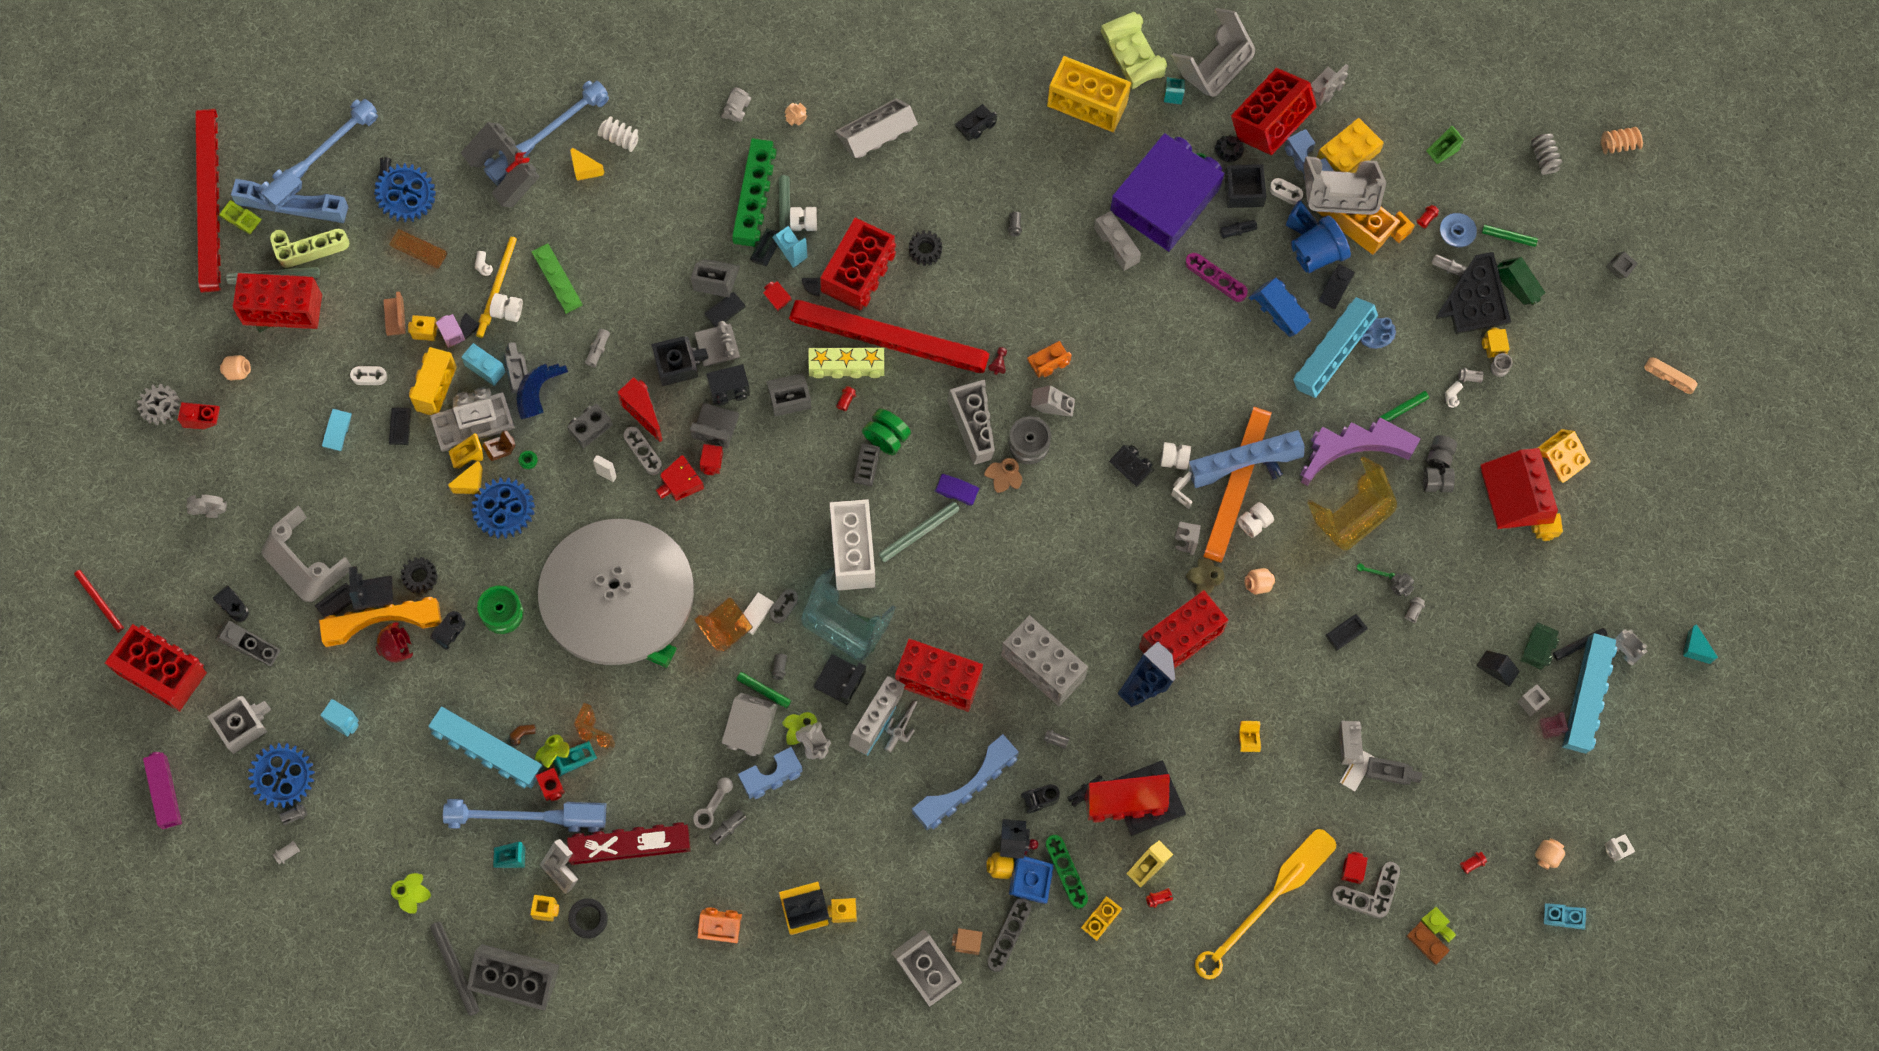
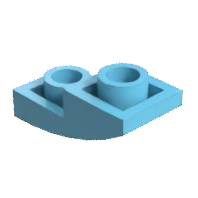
M336 409L332 410L322 443L323 447L342 451L352 413Z
M1545 903L1544 924L1585 930L1586 908Z

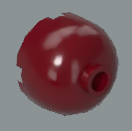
M397 622L384 627L377 635L376 641L378 655L394 663L405 661L413 656V652H409L407 643L411 644L410 637L404 627L399 628L397 626L399 624Z

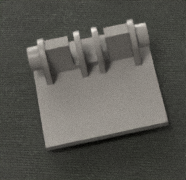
M720 321L715 328L695 332L699 349H707L709 358L702 361L704 367L740 358L731 324Z

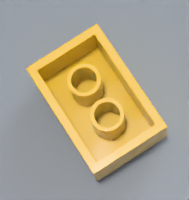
M1358 118L1319 149L1317 158L1320 160L1326 158L1335 172L1355 173L1361 162L1370 161L1381 152L1384 142Z
M429 347L428 352L423 355V365L421 370L417 371V381L415 386L411 387L409 397L417 412L433 415L440 413L457 366L450 352Z

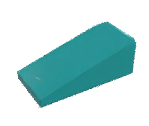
M588 741L569 748L568 757L561 758L557 756L553 764L558 775L562 776L597 759ZM582 749L589 751L590 756L586 758Z

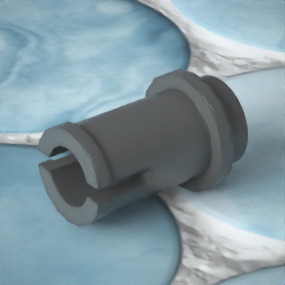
M1012 212L1009 214L1010 225L1008 232L1010 236L1016 237L1022 232L1020 227L1021 213Z
M775 654L774 667L771 670L773 679L783 680L784 676H786L787 656L785 654Z
M1047 730L1043 741L1047 742L1046 744L1051 743L1066 749L1069 737L1057 734L1053 730Z
M297 804L295 808L280 813L284 825L300 818L303 820L308 815L303 804Z

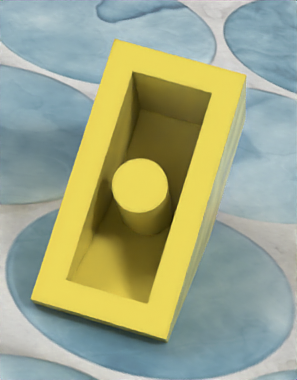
M1158 841L1142 855L1126 874L1141 888L1164 866L1173 854Z

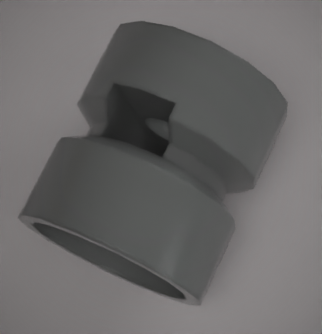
M1435 436L1431 445L1432 450L1429 451L1426 460L1427 464L1440 470L1441 468H1450L1453 460L1452 456L1455 454L1458 445L1457 442L1447 436Z
M1425 468L1423 475L1424 491L1437 492L1439 489L1440 492L1452 493L1455 484L1454 469L1441 468L1439 471L1437 468Z

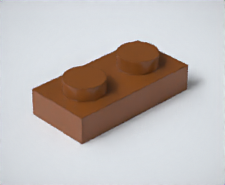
M1422 922L1406 936L1435 965L1450 951Z

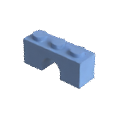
M1306 129L1289 137L1285 144L1287 155L1293 157L1296 168L1299 171L1301 170L1303 174L1305 157H1308L1307 154L1312 152L1315 146L1314 140ZM1326 158L1321 159L1322 171H1334Z
M792 747L774 755L777 769L773 774H761L756 765L738 774L750 799L753 797L758 799L765 795L764 791L770 788L775 790L783 785L782 782L787 779L792 781L801 776L800 773L803 772L802 766Z

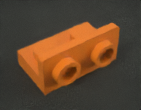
M1058 341L1027 357V360L1039 378L1051 375L1054 372L1053 370L1058 367L1062 369L1068 366L1072 355L1070 352L1067 353L1061 342Z
M716 908L702 910L699 918L697 938L738 943L742 914H738L734 910L720 912Z

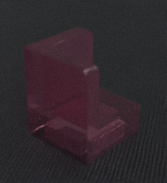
M1559 712L1554 717L1539 720L1544 739L1563 736L1568 731L1563 712Z

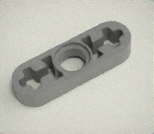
M627 428L624 431V439L648 474H658L662 469L659 457L638 428ZM630 433L636 434L637 444H635L632 438L628 439ZM640 447L648 449L646 455H639L637 451ZM649 457L654 464L657 463L656 469L649 468L650 464L647 460Z

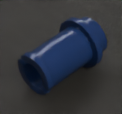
M1277 461L1263 462L1272 480L1277 478L1274 471L1277 472L1279 477L1283 476Z

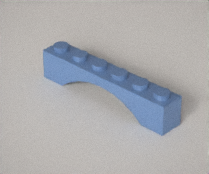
M235 179L231 196L237 205L273 211L259 196L261 192L259 190L260 184ZM329 194L319 196L294 195L276 212L344 223L348 205L345 198Z
M1297 430L1189 461V471L1192 473L1191 479L1194 487L1198 488L1212 484L1223 476L1249 465L1272 461L1289 462L1303 458L1304 443Z
M1001 735L988 746L982 767L968 784L949 794L927 796L912 808V814L926 830L937 828L942 823L941 819L946 815L950 817L957 811L956 807L961 802L963 805L972 798V793L976 790L980 792L988 785L986 782L989 779L993 778L995 780L1002 774L1001 770L1005 766L1011 767L1016 763L1018 751L1004 735Z

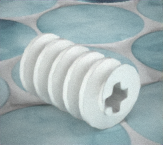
M610 116L599 127L598 136H603L605 140L609 139L611 143L615 142L617 146L622 145L623 149L628 148L629 152H632L638 143V130L635 129L632 133L631 126L625 129V123L618 126L619 120L612 123L613 117Z

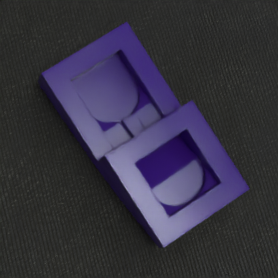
M941 474L935 492L947 498H955L970 506L974 504L979 491L978 487L945 474Z

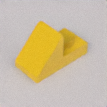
M477 434L471 435L448 451L453 467L456 469L463 467L471 460H483V452Z

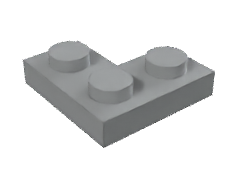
M558 839L553 843L540 866L559 888L567 894L572 890L578 878L566 866L573 853Z

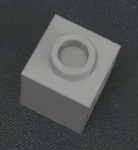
M1537 684L1518 700V703L1531 717L1550 698Z

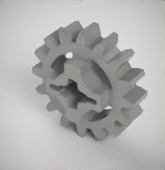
M162 384L158 388L152 385V390L145 388L146 394H140L142 400L137 401L140 406L137 409L141 413V417L146 419L149 424L152 421L155 425H158L159 421L166 424V419L172 421L173 418L171 416L178 415L176 409H180L178 403L180 399L176 396L175 390H172L168 385L165 389Z

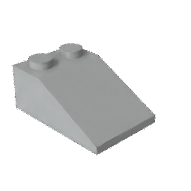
M924 929L891 953L929 1007L962 983L936 943Z

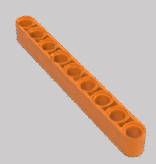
M1253 407L1241 446L1263 440L1272 412ZM1255 464L1240 468L1231 473L1203 556L1204 558L1222 563Z

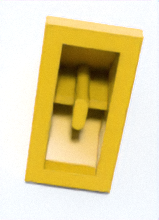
M574 148L570 150L577 181L604 174L603 165Z
M475 462L448 484L452 493L480 495L479 488H481L483 473L480 462Z

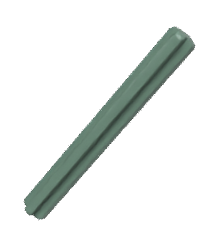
M785 175L779 177L780 231L787 226L790 227V178ZM780 249V259L787 261L788 259Z
M319 267L227 273L226 281L228 284H236L238 273L319 278L320 269Z
M950 503L879 552L880 559L883 562L888 561L959 511L957 503Z

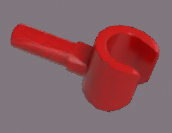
M526 152L516 153L515 160L505 170L509 173L517 165L528 163L530 158H523Z

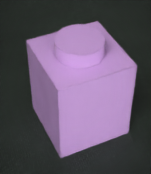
M453 314L443 316L436 322L448 348L465 340Z

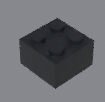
M1227 165L1224 174L1227 208L1264 207L1267 198L1264 165Z
M743 364L706 373L713 405H726L733 399L742 401L750 395L749 383Z

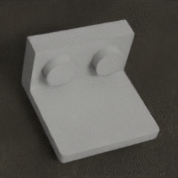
M1347 64L1337 73L1327 67L1311 83L1315 102L1320 106L1324 102L1328 103L1334 96L1333 93L1336 90L1340 91L1345 85L1344 80L1348 76L1347 71L1349 68Z
M481 387L475 389L472 393L461 392L456 394V397H453V409L459 429L497 420L491 400L490 388Z

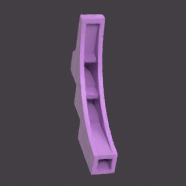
M1379 418L1377 423L1373 422L1369 431L1351 422L1348 428H1343L1340 436L1322 427L1320 432L1316 431L1311 439L1313 442L1311 448L1314 451L1309 460L1312 462L1309 467L1305 465L1300 474L1303 477L1301 483L1308 486L1313 477L1325 465L1350 453L1382 451L1409 460L1420 438L1382 418Z

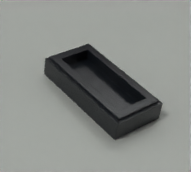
M766 228L750 257L753 263L767 267L778 247L773 239V236L778 231Z
M732 292L729 297H725L704 314L711 324L717 327L718 322H726L743 310L745 304L735 292Z
M411 408L391 409L389 445H409Z
M347 582L315 605L324 618L331 615L335 616L352 603Z
M1355 614L1327 633L1325 637L1338 651L1367 631L1368 628L1360 617Z

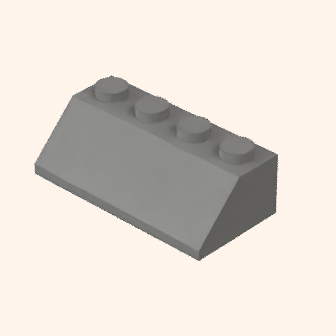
M896 98L836 130L835 133L851 156L861 158L867 154L866 152L880 148L887 141L895 140L901 133L911 131L918 123L911 106Z

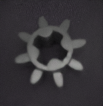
M1398 572L1390 580L1393 583L1390 585V588L1398 596L1404 594L1407 597L1414 589L1412 586L1414 580L1407 573L1401 575Z

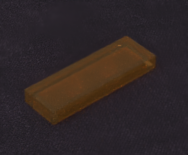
M400 229L397 230L389 244L390 247L439 269L448 254L445 250Z

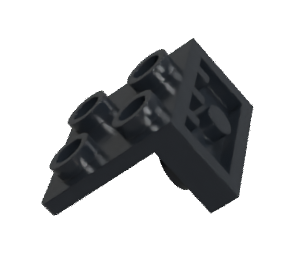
M357 566L349 567V594L354 610L393 604L392 576L364 580L363 574H359Z
M832 654L814 684V688L848 706L866 674V666L860 662L855 666Z

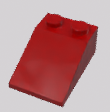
M633 377L617 392L620 405L651 435L661 442L663 439L649 397L650 394L647 391L648 387L642 380L637 381Z

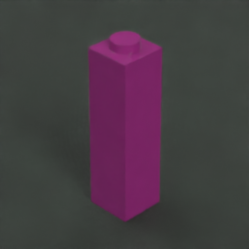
M163 752L150 753L149 757L143 758L157 825L163 830L180 825L182 821L168 757Z

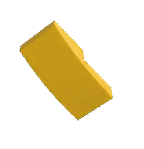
M1106 896L1081 929L1097 941L1121 912L1122 908Z

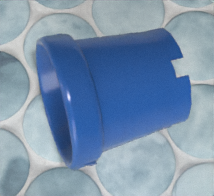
M1329 215L1320 219L1316 226L1291 241V248L1293 252L1296 251L1297 253L1296 259L1308 274L1337 260L1340 262L1351 256L1350 247L1345 235L1336 221Z

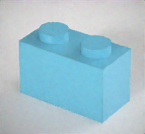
M474 343L461 357L467 368L493 386L506 373L503 363Z
M331 699L320 715L330 727L347 737L350 733L353 734L359 725V720L354 713Z

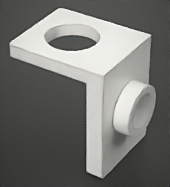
M1190 471L1184 478L1179 477L1171 494L1188 509L1191 507L1192 501L1181 493L1180 490L1191 480L1192 473Z
M1625 834L1616 839L1613 838L1605 844L1606 852L1610 858H1613L1614 862L1635 852ZM1618 842L1626 843L1627 851L1625 853L1621 850Z

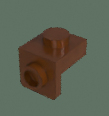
M505 430L500 437L484 442L482 447L490 460L494 461L510 455L516 444L514 438Z

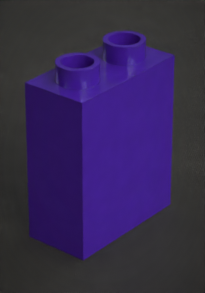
M1164 133L1112 197L1110 211L1170 252L1220 190L1224 177L1222 167L1211 157L1202 159L1193 153L1191 145L1185 139L1178 136L1173 139Z

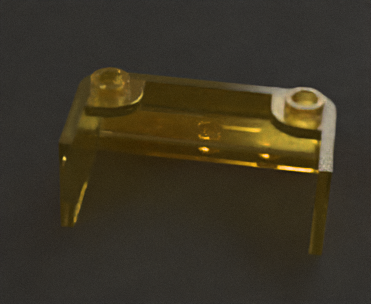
M1365 457L1360 458L1366 473L1358 480L1357 488L1359 493L1334 514H1332L1331 510L1311 500L1307 501L1316 524L1342 550L1352 548L1390 517L1397 508V501L1383 467Z

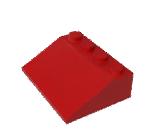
M1540 448L1519 450L1480 464L1497 529L1554 523L1558 508Z
M1169 774L1089 783L1085 794L1088 820H1093V822L1097 823L1105 821V818L1122 820L1125 816L1140 818L1144 817V814L1152 813L1153 816L1163 815L1169 807Z

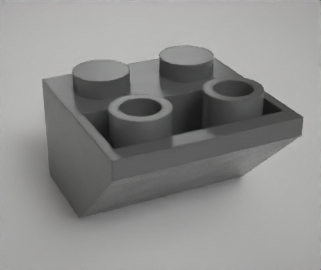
M708 259L697 262L691 276L693 290L729 297L740 266Z
M803 373L766 381L774 416L812 408L807 382Z

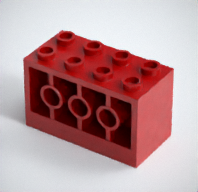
M1275 68L1231 115L1238 139L1272 156L1317 108L1311 83L1279 68Z
M855 217L820 277L821 293L859 311L862 310L863 306L867 307L871 299V292H875L879 286L878 280L880 276L884 277L888 269V262H892L895 258V236Z
M238 273L232 308L242 325L318 329L322 293L314 277Z
M1203 590L1144 633L1139 649L1144 654L1154 644L1159 642L1173 655L1175 669L1223 634L1229 620L1206 591Z
M132 624L105 664L118 676L180 712L207 674L203 669L204 665L192 654H185L175 644L172 646L168 644L167 640L159 635L154 636L146 627L142 625L137 627Z
M908 639L895 674V680L905 684L904 690L969 712L982 678L983 664Z

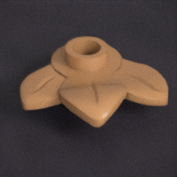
M1012 458L1004 459L1001 463L991 464L984 474L986 477L994 479V489L997 493L1004 492L1009 486L1019 489L1022 483V476L1018 472L1019 465ZM1011 465L1013 469L1008 471L1006 466Z

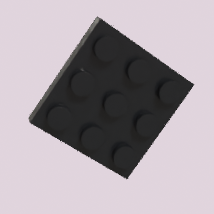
M1161 760L1113 780L1169 773L1164 761ZM1171 777L1167 812L1159 816H1153L1152 813L1144 814L1145 816L1140 818L1125 816L1124 821L1131 837L1186 815Z

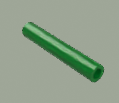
M1485 224L1482 229L1483 234L1536 247L1538 238Z
M1426 391L1419 393L1379 416L1377 420L1382 418L1390 422L1428 400V393Z
M740 672L736 679L786 709L792 702V700L743 672Z

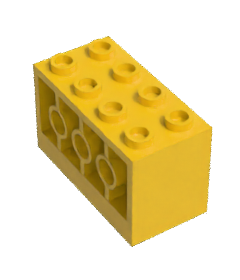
M1063 56L1049 87L1047 107L1114 133L1127 106L1131 82Z

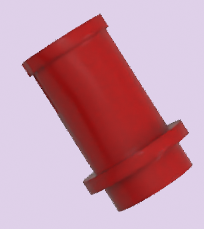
M1434 205L1427 206L1425 208L1426 211L1417 220V224L1424 229L1433 218L1438 216L1439 210Z
M848 386L842 389L843 393L836 404L838 409L847 412L852 398L856 397V391Z
M1475 852L1474 856L1461 862L1460 866L1466 874H1469V872L1479 866H1485L1487 859L1482 852Z
M1169 888L1154 894L1150 892L1146 896V902L1150 908H1156L1159 904L1172 901L1173 897H1170L1172 893Z

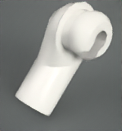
M477 251L475 269L481 275L489 276L493 268L485 263L486 253L484 251Z
M1458 381L1445 392L1446 404L1451 408L1457 407L1460 403L1457 400L1456 394L1463 386Z

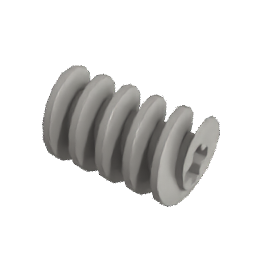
M1543 134L1531 140L1532 148L1543 175L1556 173L1560 169L1558 166L1562 164V160L1558 159L1560 154L1555 153L1558 150L1554 146L1556 142L1551 140L1553 134Z

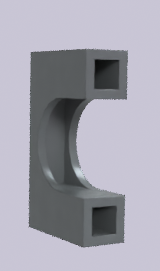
M487 122L461 154L470 166L481 168L497 151L501 150L504 153L508 166L515 160V154L522 151L518 150L515 146V141L507 136L501 124ZM529 162L521 163L509 173L507 172L503 181L495 188L492 194L501 206L513 207L540 176L536 173V168Z

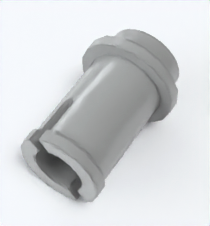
M1467 368L1460 369L1458 380L1482 383L1483 375L1481 374H1483V371L1467 370Z
M1414 597V599L1410 600L1411 605L1405 615V619L1413 623L1417 622L1421 609L1425 607V601L1419 597Z
M292 841L279 851L275 850L276 853L273 856L279 865L281 863L285 864L287 859L300 852V850Z

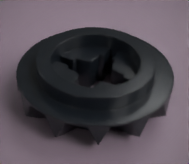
M1231 134L1229 136H1222L1215 145L1216 155L1226 162L1239 160L1244 152L1243 141L1241 142L1238 136L1233 137ZM1227 144L1234 146L1232 151L1230 149L1226 150Z

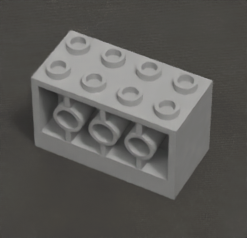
M1030 615L1003 642L1001 656L1057 706H1060L1086 678L1088 666Z

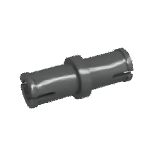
M738 809L727 821H722L721 826L709 835L710 840L712 839V842L718 846L724 838L734 833V829L747 819L746 816H743V813Z

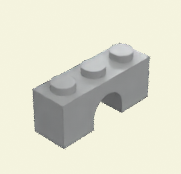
M1112 211L1095 219L1094 229L1103 242L1108 241L1114 251V258L1124 271L1140 262V251Z

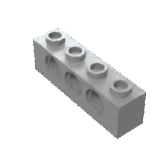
M887 676L853 731L849 743L850 747L867 755L902 697L905 684Z

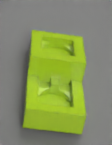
M231 200L219 214L221 218L248 234H252L262 221L261 218L248 209L244 210Z

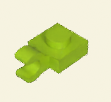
M1437 907L1421 919V922L1434 935L1439 932L1448 943L1456 936L1446 926L1450 921Z

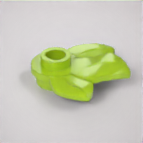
M804 712L800 716L792 714L784 719L782 724L789 729L786 735L788 745L800 743L796 738V731L806 726L804 725V719L809 718L811 725L817 723V718L813 713Z
M552 735L546 740L545 745L537 751L535 761H541L545 767L549 768L557 756L561 758L568 757L569 744L563 742V738L560 735Z
M409 874L404 880L395 882L391 887V895L399 901L400 908L407 913L416 914L417 903L425 902L431 897L429 890L421 885L423 881L422 874ZM399 888H405L403 894H398Z

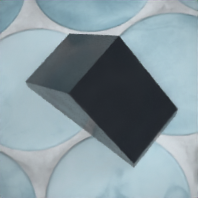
M1488 650L1485 651L1476 665L1508 687L1512 685L1520 672L1508 655Z

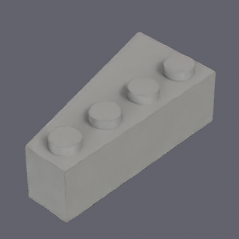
M985 380L950 389L947 397L973 465L991 460L995 451Z

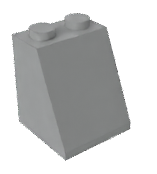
M740 693L734 698L722 744H726V747L731 750H738V748L745 750V753L751 756L760 755L779 704Z

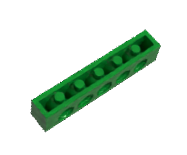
M751 139L732 236L733 244L755 247L756 241H760L761 230L758 229L759 225H763L764 221L762 209L767 206L765 193L770 190L768 177L773 174L774 165H771L772 159L776 158L777 152L773 141ZM765 159V161L759 162L758 160ZM756 175L762 176L761 178H755ZM754 191L759 192V193L756 194V195L751 194V193L754 192ZM756 208L754 211H749L748 209ZM747 224H752V225H753V226L750 227V228L745 227V225H747Z

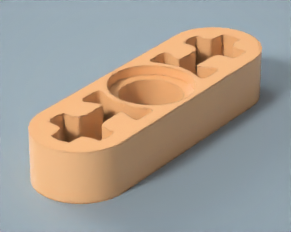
M1649 358L1644 366L1646 371L1662 380L1666 379L1670 382L1669 384L1687 394H1692L1697 387V382L1659 359Z

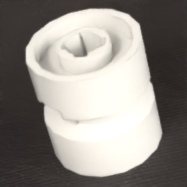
M790 207L791 230L801 231L805 228L806 231H817L816 207H806L805 210H802L801 207ZM804 216V222H799V217Z
M495 293L490 305V316L500 319L505 317L508 321L518 322L523 301L516 297L508 299L507 295Z
M1164 442L1160 466L1171 468L1174 465L1176 469L1187 470L1191 446L1180 445L1176 447L1173 443Z
M1260 502L1250 508V513L1245 512L1237 520L1239 526L1251 538L1257 536L1262 531V528H1266L1274 522V517L1270 510Z

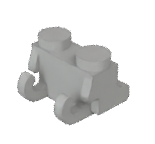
M733 88L721 117L741 122L745 115V112L742 110L744 106H748L751 100L749 94L740 88Z
M1624 629L1615 638L1617 651L1621 650L1626 655L1624 659L1630 665H1634L1648 652L1645 649L1647 645L1632 630L1627 631Z
M820 722L813 725L809 724L796 731V738L799 742H803L805 755L808 759L819 758L821 760L829 752L828 748L831 742L825 738Z

